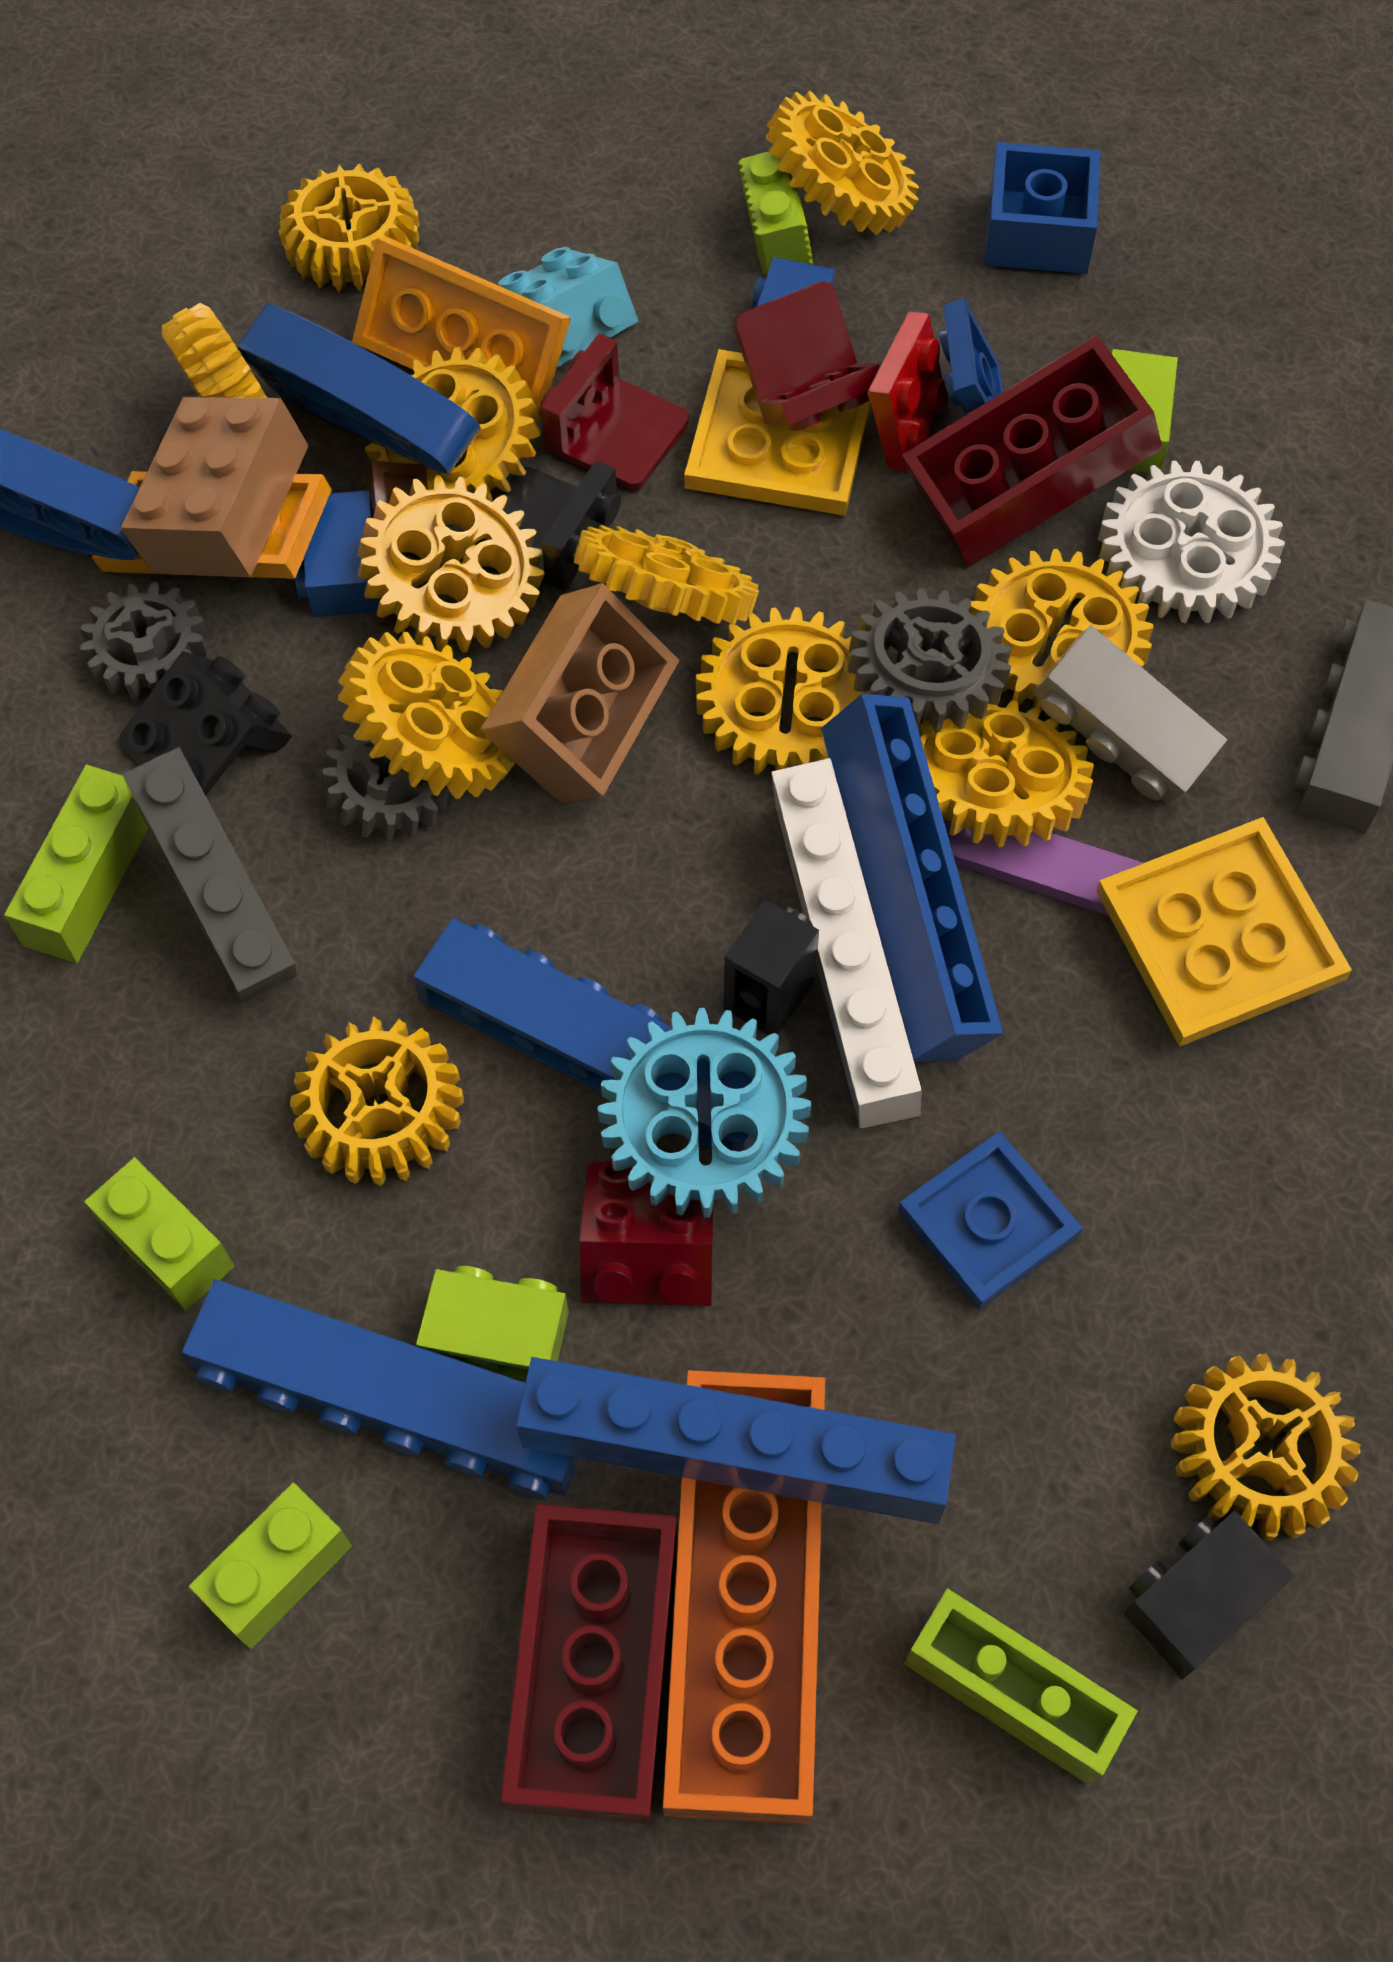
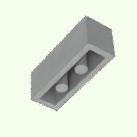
M1092 625L1086 628L1071 643L1031 692L1041 700V707L1048 716L1058 723L1070 724L1086 738L1088 748L1097 757L1109 763L1115 762L1132 777L1131 782L1141 794L1151 800L1159 801L1161 799L1167 804L1186 793L1228 740Z

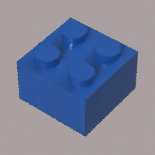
M997 142L989 191L984 266L1087 274L1097 231L1101 150Z

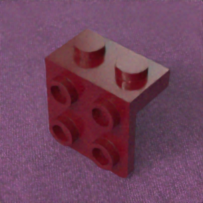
M816 282L735 316L733 320L734 332L765 424L789 425L791 431H798L821 422L820 412L837 405L839 411H845L870 401L868 390L880 369V364L857 363L836 292L830 282Z
M600 333L597 334L585 351L580 350L576 353L571 361L568 373L557 387H551L546 391L539 407L546 451L588 471L595 461L616 468V484L631 491L639 490L645 485L689 425V413L686 409L619 379L617 341Z
M612 1160L590 1164L587 1167L579 1240L581 1303L712 1306L714 1204L710 1218H704L699 1200H691L683 1215H678L674 1195L668 1194L661 1203L654 1206L651 1204L650 1199L652 1185L650 1182L635 1191L629 1188L628 1176L633 1166L615 1171L612 1167Z

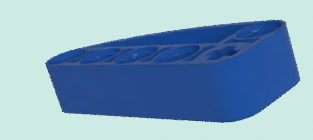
M265 304L236 345L246 363L283 399L309 414L443 475L451 473L481 430L478 422L468 412L429 386L349 340L274 304Z
M0 429L1 529L42 544L92 556L96 555L120 560H134L139 553L124 534L121 526L140 487Z

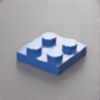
M965 298L943 305L946 329L939 331V338L943 353L951 364V371L944 374L946 389L954 406L962 404L965 416L1003 393L1000 364Z
M1000 1131L899 1202L898 1206L900 1215L978 1310H981L1076 1240L1083 1229Z

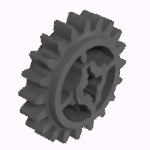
M919 588L916 600L908 601L907 597L898 591L895 592L892 607L877 600L874 604L873 615L861 614L858 630L852 631L848 672L856 674L854 690L856 692L870 691L869 694L909 698L917 727L920 725L921 720H930L935 732H941L943 721L947 718H950L958 728H965L968 712L982 720L986 715L988 704L998 705L1002 690L1006 687L1011 666L1008 664L1011 654V646L1001 644L1005 630L1003 627L987 628L991 614L989 611L979 612L976 615L969 612L971 599L969 598L962 600L956 605L949 602L950 596L948 591L943 590L938 596V600L929 599L926 591L923 588ZM890 646L898 651L897 664H893L886 654V650ZM963 653L973 668L970 672L964 666H961Z

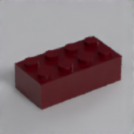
M1098 334L902 454V457L919 494L966 566L970 567L1162 450L1163 447L1154 411Z
M536 1504L501 1803L507 1811L651 1825L678 1537L677 1516Z

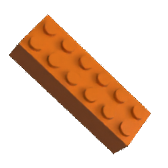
M688 1370L687 1385L821 1410L825 1409V1377ZM682 1477L663 1800L664 1817L810 1824L813 1817L822 1503Z

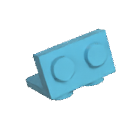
M569 247L558 248L545 254L541 258L542 264L528 272L517 271L511 273L498 282V285L571 317L557 367L572 360L578 351H585L598 333L610 338L639 322L618 263L595 257L594 254L577 252Z

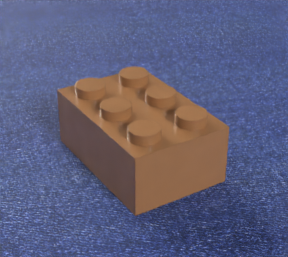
M239 397L182 398L121 526L122 531L152 573L251 578L292 485V480L295 474H297L308 448L306 440L282 399Z
M603 583L560 595L480 730L556 800L569 803L603 797L680 660Z

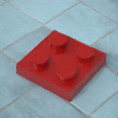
M908 312L868 390L887 467L908 473L909 470L902 454L929 438L930 427L937 413L945 409L948 401V392L939 363L940 343L938 339L934 338L930 316L926 313Z

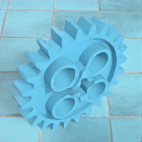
M699 1008L695 1025L687 1026L677 1011L672 1012V1030L664 1032L653 1021L647 1023L650 1042L644 1044L638 1039L629 1037L626 1040L627 1050L632 1060L612 1057L610 1061L611 1070L619 1080L610 1079L602 1080L601 1082L602 1097L611 1102L598 1106L599 1122L612 1125L601 1132L604 1148L620 1147L611 1156L613 1169L620 1171L633 1166L628 1176L629 1188L635 1191L650 1182L652 1184L650 1199L651 1204L654 1206L661 1203L668 1194L674 1195L678 1215H683L691 1200H699L704 1218H710L714 1200L723 1199L729 1211L735 1214L738 1211V1194L745 1192L753 1201L759 1204L763 1201L761 1181L764 1179L772 1185L781 1187L784 1184V1172L778 1162L797 1167L800 1151L791 1143H805L808 1139L809 1127L797 1121L810 1117L811 1101L798 1098V1096L806 1091L807 1079L805 1075H789L795 1068V1054L790 1052L775 1057L779 1036L773 1033L759 1042L756 1040L757 1020L752 1018L739 1031L733 1028L732 1011L729 1010L724 1012L718 1025L709 1024L705 1008ZM700 1059H706L710 1064L712 1162L709 1165H702L699 1161L697 1062ZM738 1071L747 1074L753 1081L745 1088L732 1089L723 1085L720 1079L729 1072ZM668 1073L680 1074L687 1080L683 1087L673 1091L663 1090L655 1084L659 1077ZM743 1132L751 1136L755 1143L749 1149L738 1152L724 1147L721 1141L730 1133ZM672 1133L680 1134L689 1141L685 1149L676 1153L663 1152L655 1145L661 1137Z

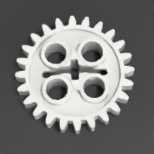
M1172 461L1169 473L1166 475L1155 465L1150 466L1146 480L1136 474L1131 475L1128 488L1118 486L1113 502H1107L1098 541L1102 542L1099 558L1104 561H1110L1106 575L1109 576L1121 570L1124 573L1120 586L1121 589L1137 586L1140 593L1138 603L1149 604L1151 601L1158 603V617L1163 618L1170 608L1178 609L1181 623L1187 622L1191 611H1198L1202 620L1205 623H1210L1216 608L1228 619L1232 618L1237 604L1250 609L1256 594L1264 596L1271 580H1274L1281 563L1279 558L1285 541L1278 539L1283 526L1282 522L1270 520L1275 506L1273 504L1257 505L1261 489L1258 487L1246 492L1240 489L1244 476L1238 475L1227 482L1222 479L1223 467L1219 465L1210 475L1203 474L1200 461L1194 462L1191 472H1183L1178 462Z

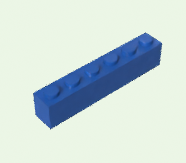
M861 694L821 728L828 757L831 758L913 1061L942 1062L959 1060L1003 1034L910 699L906 697Z
M454 918L451 919L413 976L421 1002L602 1093V1080H619L611 1070L610 1061L612 1057L632 1060L627 1050L626 1040L629 1037L638 1039L644 1044L649 1043L647 1023L651 1021L657 1024L664 1032L672 1030V1027L665 1024L663 1019L652 1009L641 1004H632L630 1007L610 997L608 991L596 981L587 977H579L576 980L556 970L555 965L540 953L532 950H526L522 953L504 944L502 939L491 929L480 924H473L470 927ZM700 1059L697 1062L699 1143L712 1149L710 1064L708 1060ZM738 1071L729 1072L720 1079L723 1085L732 1089L745 1088L753 1081L750 1076ZM668 1073L659 1077L655 1084L663 1090L673 1091L683 1087L687 1080L680 1074ZM733 1132L725 1136L721 1143L731 1151L740 1152L752 1147L755 1141L746 1133Z
M216 1279L212 1283L181 1352L191 1367L197 1371L195 1379L207 1387L224 1393H232L237 1384L259 1392L256 1400L273 1410L294 1414L298 1405L319 1412L321 1415L318 1421L321 1424L343 1434L355 1436L359 1427L383 1434L381 1440L383 1445L404 1455L419 1457L422 1448L445 1455L447 1457L444 1464L448 1468L469 1477L481 1479L485 1470L501 1474L510 1478L509 1488L533 1499L546 1500L549 1491L566 1497L580 1459L522 1448L516 1423L525 1387L524 1382Z
M531 1357L516 1423L522 1448L937 1525L947 1505L956 1434L536 1357Z

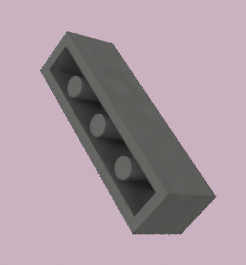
M1367 599L1357 621L1346 618L1341 629L1335 651L1345 654L1342 665L1332 663L1321 693L1322 697L1331 699L1328 711L1317 710L1307 738L1308 743L1317 745L1313 758L1303 756L1292 787L1294 790L1303 792L1297 812L1365 834L1381 806L1393 765V607Z
M180 747L123 773L128 791L241 1004L297 976L294 960Z

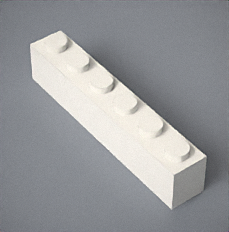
M831 758L772 771L775 807L802 911L812 922L813 926L819 929L816 964L859 1128L921 1116L922 1090Z

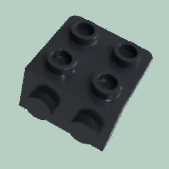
M599 461L594 462L578 487L531 467H523L526 474L524 476L513 475L508 482L511 491L509 493L502 491L499 497L502 495L507 497L503 509L507 515L515 511H523L524 516L519 530L535 529L536 536L531 547L542 550L543 556L538 566L539 569L544 571L542 581L564 591L579 571V565L573 561L582 530L587 531L589 526L599 529L600 525L610 526L620 508L621 496L617 494L616 468ZM481 539L480 541L475 543V546L483 541H486L487 539Z
M182 651L123 729L119 740L123 749L139 766L180 747L206 796L245 745L276 753L288 743L292 735L277 720L280 715L279 710L263 696L252 693L242 683L245 675L236 665L221 656L211 660Z

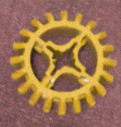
M359 163L353 170L344 171L339 164L337 171L329 174L319 169L317 179L313 181L301 178L300 189L288 191L287 203L280 206L279 236L281 244L284 246L286 258L290 261L291 267H297V271L301 274L303 280L313 277L319 289L332 280L333 286H335L338 293L345 287L346 282H353L356 289L361 292L364 284L363 281L367 280L377 238L388 237L418 250V227L420 224L418 212L414 209L413 199L409 195L408 188H401L396 176L385 178L380 168L366 173ZM348 223H351L350 230H348L347 228Z
M198 303L190 309L186 307L174 314L172 320L162 325V337L199 397L267 398L240 351L208 306Z
M373 1017L369 1024V1031L359 1033L356 1025L348 1021L346 1027L347 1038L338 1041L335 1037L325 1034V1039L323 1040L327 1050L325 1054L307 1051L305 1060L311 1071L295 1072L294 1083L300 1093L291 1096L290 1100L293 1113L299 1116L295 1119L293 1125L298 1137L307 1139L304 1146L308 1155L314 1159L323 1157V1166L330 1174L334 1175L345 1167L348 1181L356 1185L363 1177L365 1168L370 1169L374 1184L381 1187L386 1179L385 1169L395 1167L398 1177L407 1182L410 1177L408 1161L415 1158L420 1166L430 1169L433 1161L427 1148L429 1145L437 1150L448 1151L450 1141L445 1130L459 1129L461 1123L459 1112L455 1110V1108L462 1106L464 1103L462 1089L456 1086L460 1076L456 1065L446 1063L449 1059L446 1048L441 1043L430 1046L429 1034L423 1028L408 1036L409 1032L406 1023L398 1019L389 1031H384L381 1021ZM381 1062L378 1066H375L373 1068L360 1069V1067H363L365 1065ZM413 1072L422 1077L428 1085L426 1100L420 1113L412 1109L409 1099L404 1097L409 1089L408 1079ZM335 1088L341 1090L345 1100L349 1102L348 1108L344 1112L346 1120L339 1130L329 1122L327 1116L329 1101ZM380 1094H387L389 1102L386 1100L378 1105L375 1100L374 1106H367L365 1098L369 1099L376 1095L379 1100ZM392 1130L397 1132L388 1137L372 1139L377 1133Z
M1267 1353L1257 1355L1251 1369L1240 1356L1233 1357L1226 1365V1373L1213 1366L1203 1375L1205 1386L1192 1384L1185 1393V1398L1190 1406L1180 1407L1174 1416L1175 1423L1185 1431L1174 1435L1171 1439V1448L1180 1453L1192 1454L1178 1463L1175 1468L1176 1475L1185 1478L1198 1475L1200 1481L1189 1491L1188 1495L1191 1501L1196 1502L1201 1501L1209 1493L1217 1501L1208 1514L1214 1522H1218L1229 1510L1232 1512L1236 1511L1250 1528L1254 1519L1258 1520L1257 1527L1263 1541H1272L1278 1535L1280 1525L1290 1538L1295 1539L1306 1531V1522L1316 1528H1320L1330 1519L1327 1508L1339 1510L1347 1502V1494L1341 1486H1351L1357 1480L1358 1471L1346 1461L1353 1460L1360 1454L1361 1444L1341 1437L1354 1427L1355 1417L1334 1415L1332 1409L1341 1401L1340 1392H1329L1326 1396L1322 1397L1315 1390L1320 1383V1372H1311L1301 1381L1295 1377L1296 1363L1294 1359H1286L1278 1371L1275 1372ZM1247 1397L1269 1399L1282 1404L1292 1412L1285 1415H1275L1267 1412L1256 1399L1249 1402ZM1220 1408L1230 1420L1227 1428L1235 1439V1451L1223 1462L1218 1455L1214 1441V1424ZM1307 1430L1313 1439L1316 1450V1469L1312 1482L1309 1481L1302 1471L1306 1464L1302 1461L1297 1451V1440ZM1281 1433H1287L1276 1445L1277 1448L1273 1453L1271 1450L1265 1456L1258 1452L1249 1459H1244L1255 1446L1254 1443L1258 1438L1261 1441L1265 1436H1268L1273 1440ZM1246 1476H1258L1265 1479L1275 1491L1282 1489L1287 1496L1261 1494L1247 1488L1238 1480Z

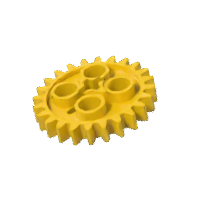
M808 91L805 97L795 92L791 99L788 97L784 98L767 124L770 130L765 138L773 144L769 149V154L781 159L777 169L792 175L793 178L789 185L795 188H802L806 192L804 200L807 203L815 200L819 202L823 215H828L830 211L836 213L840 224L845 226L848 220H852L859 232H863L868 226L875 235H878L882 229L891 233L896 226L899 228L912 212L914 205L919 199L914 195L919 186L911 181L915 172L902 165L907 157L891 149L895 143L894 140L884 139L879 134L880 126L877 124L868 126L864 123V114L862 112H858L855 116L849 113L845 102L842 101L838 107L834 106L832 100L826 94L823 95L820 101L811 91Z
M460 347L454 348L449 361H444L438 350L433 351L432 365L426 368L419 360H413L415 374L412 377L463 408L478 422L481 428L458 461V463H462L453 468L449 475H443L426 467L428 490L432 489L435 476L440 475L447 489H454L459 477H464L466 491L473 494L482 483L486 484L487 493L485 499L493 502L490 490L495 487L509 493L511 488L506 477L509 473L518 476L526 474L519 458L535 457L536 452L529 440L537 438L541 434L534 419L539 417V411L533 401L534 396L526 381L521 379L513 365L506 368L499 355L495 354L487 361L480 348H476L468 360L465 358ZM373 442L365 447V452L373 461L419 464Z
M436 475L431 490H427L418 479H413L409 496L401 489L395 487L392 490L389 504L379 500L376 504L373 518L366 519L362 534L365 538H361L357 556L363 558L360 562L358 577L369 579L364 595L369 599L382 597L378 606L377 616L380 618L395 613L398 618L394 632L397 634L409 626L415 628V643L417 645L429 634L436 636L438 651H442L447 645L448 639H456L462 653H466L472 637H476L479 643L487 649L490 648L494 631L504 639L509 638L514 623L523 625L530 611L529 608H534L540 593L536 588L540 587L544 576V571L538 568L543 556L542 550L531 547L536 531L535 529L519 530L524 513L520 510L507 515L503 511L507 500L505 495L496 498L493 502L485 499L487 493L486 484L482 483L473 494L466 491L464 477L458 478L454 489H447L442 477ZM445 525H455L464 532L452 531ZM481 539H487L486 541H483L475 546V543L480 541ZM410 552L416 554L421 560L408 559L401 553ZM481 567H492L496 569L500 573V575H493L487 573ZM428 581L423 587L419 589L414 588ZM446 594L452 596L458 603L444 602L437 595Z
M600 525L599 529L589 526L587 531L582 530L573 562L579 565L578 570L590 574L589 579L592 581L606 583L608 590L626 593V599L635 600L642 606L652 610L671 613L675 616L681 612L696 621H700L702 616L717 624H720L721 619L732 624H736L737 620L745 622L747 617H751L759 590H757L758 584L751 582V576L741 574V569L738 567L724 565V559L709 557L705 555V550L698 549L696 546L681 539L658 534L652 537L638 529L631 533L620 526H616L615 530Z
M1053 549L1050 561L1043 562L1035 551H1030L1027 566L1024 567L1018 560L1012 557L1008 560L1006 574L994 568L990 571L988 585L979 583L977 586L975 601H971L969 612L976 615L979 612L989 611L991 614L987 628L1003 627L1005 630L1001 644L1011 646V654L1008 661L1011 670L1007 685L1003 688L1002 692L1007 689L1014 691L1012 700H1017L1018 705L1026 698L1034 700L1033 708L1039 707L1041 713L1043 711L1041 700L1031 692L1071 643L1090 625L1096 628L1142 668L1144 667L1152 647L1149 640L1153 631V624L1145 622L1149 606L1142 603L1135 604L1139 591L1137 586L1120 588L1124 574L1121 570L1105 576L1102 574L1104 560H1097L1089 568L1083 565L1082 552L1077 551L1071 562H1063L1059 550ZM1076 598L1082 599L1073 609L1069 625L1065 624L1058 632L1050 655L1044 664L1040 667L1034 666L1045 651L1048 636L1053 637L1062 625L1067 609ZM1014 639L1024 640L1025 642L1017 641Z
M795 607L790 620H782L779 611L776 608H771L770 622L762 623L752 613L751 617H748L747 630L744 631L739 626L731 623L728 625V641L714 637L712 640V655H702L701 674H696V694H698L696 695L697 714L703 715L704 734L715 733V749L721 751L733 746V764L735 765L742 763L748 757L753 758L754 774L759 775L767 764L775 765L777 771L788 768V766H798L828 759L821 728L859 695L870 693V691L856 692L854 690L856 674L848 672L851 637L843 638L845 622L839 621L828 629L823 627V612L819 611L810 622L802 619L800 607ZM790 652H796L798 654L791 731L784 734L780 732L787 655ZM766 664L770 665V667H758L755 665ZM814 669H823V670H827L828 672H816V671H813V670H814ZM751 712H762V713H765L766 715H764V716H753V715H749V713H751ZM819 717L823 718L824 720L814 722L806 718Z
M386 632L379 641L370 637L362 648H357L345 666L346 670L338 681L344 687L338 695V700L349 705L343 714V719L360 724L353 735L355 740H370L374 747L370 751L369 756L372 759L382 756L387 757L390 760L388 772L392 775L398 773L401 769L408 772L410 786L415 788L423 779L428 781L433 795L436 796L447 786L455 799H460L466 790L474 797H479L485 788L492 791L516 763L480 730L503 690L489 689L485 684L489 680L490 675L488 673L475 675L470 670L472 660L469 657L462 659L460 662L453 659L451 646L446 645L439 652L434 649L430 638L427 636L422 639L419 645H416L408 632H403L398 641Z
M1011 700L1006 708L988 704L986 715L982 720L968 712L965 728L962 729L958 728L950 718L944 719L941 732L934 731L930 720H923V723H920L918 726L943 820L951 822L949 834L954 836L964 828L971 830L972 841L976 844L982 840L985 834L993 835L998 847L1004 846L1007 836H1014L1021 845L1028 846L1032 832L1043 840L1048 841L1051 839L1053 827L1066 832L1069 829L1071 818L1080 819L1084 804L1088 802L1093 780L1090 778L1094 765L1086 761L1087 746L1074 745L1077 733L1075 731L1059 733L1060 723L1052 718L1044 722L1040 720L1039 707H1034L1027 713L1020 712L1017 700Z

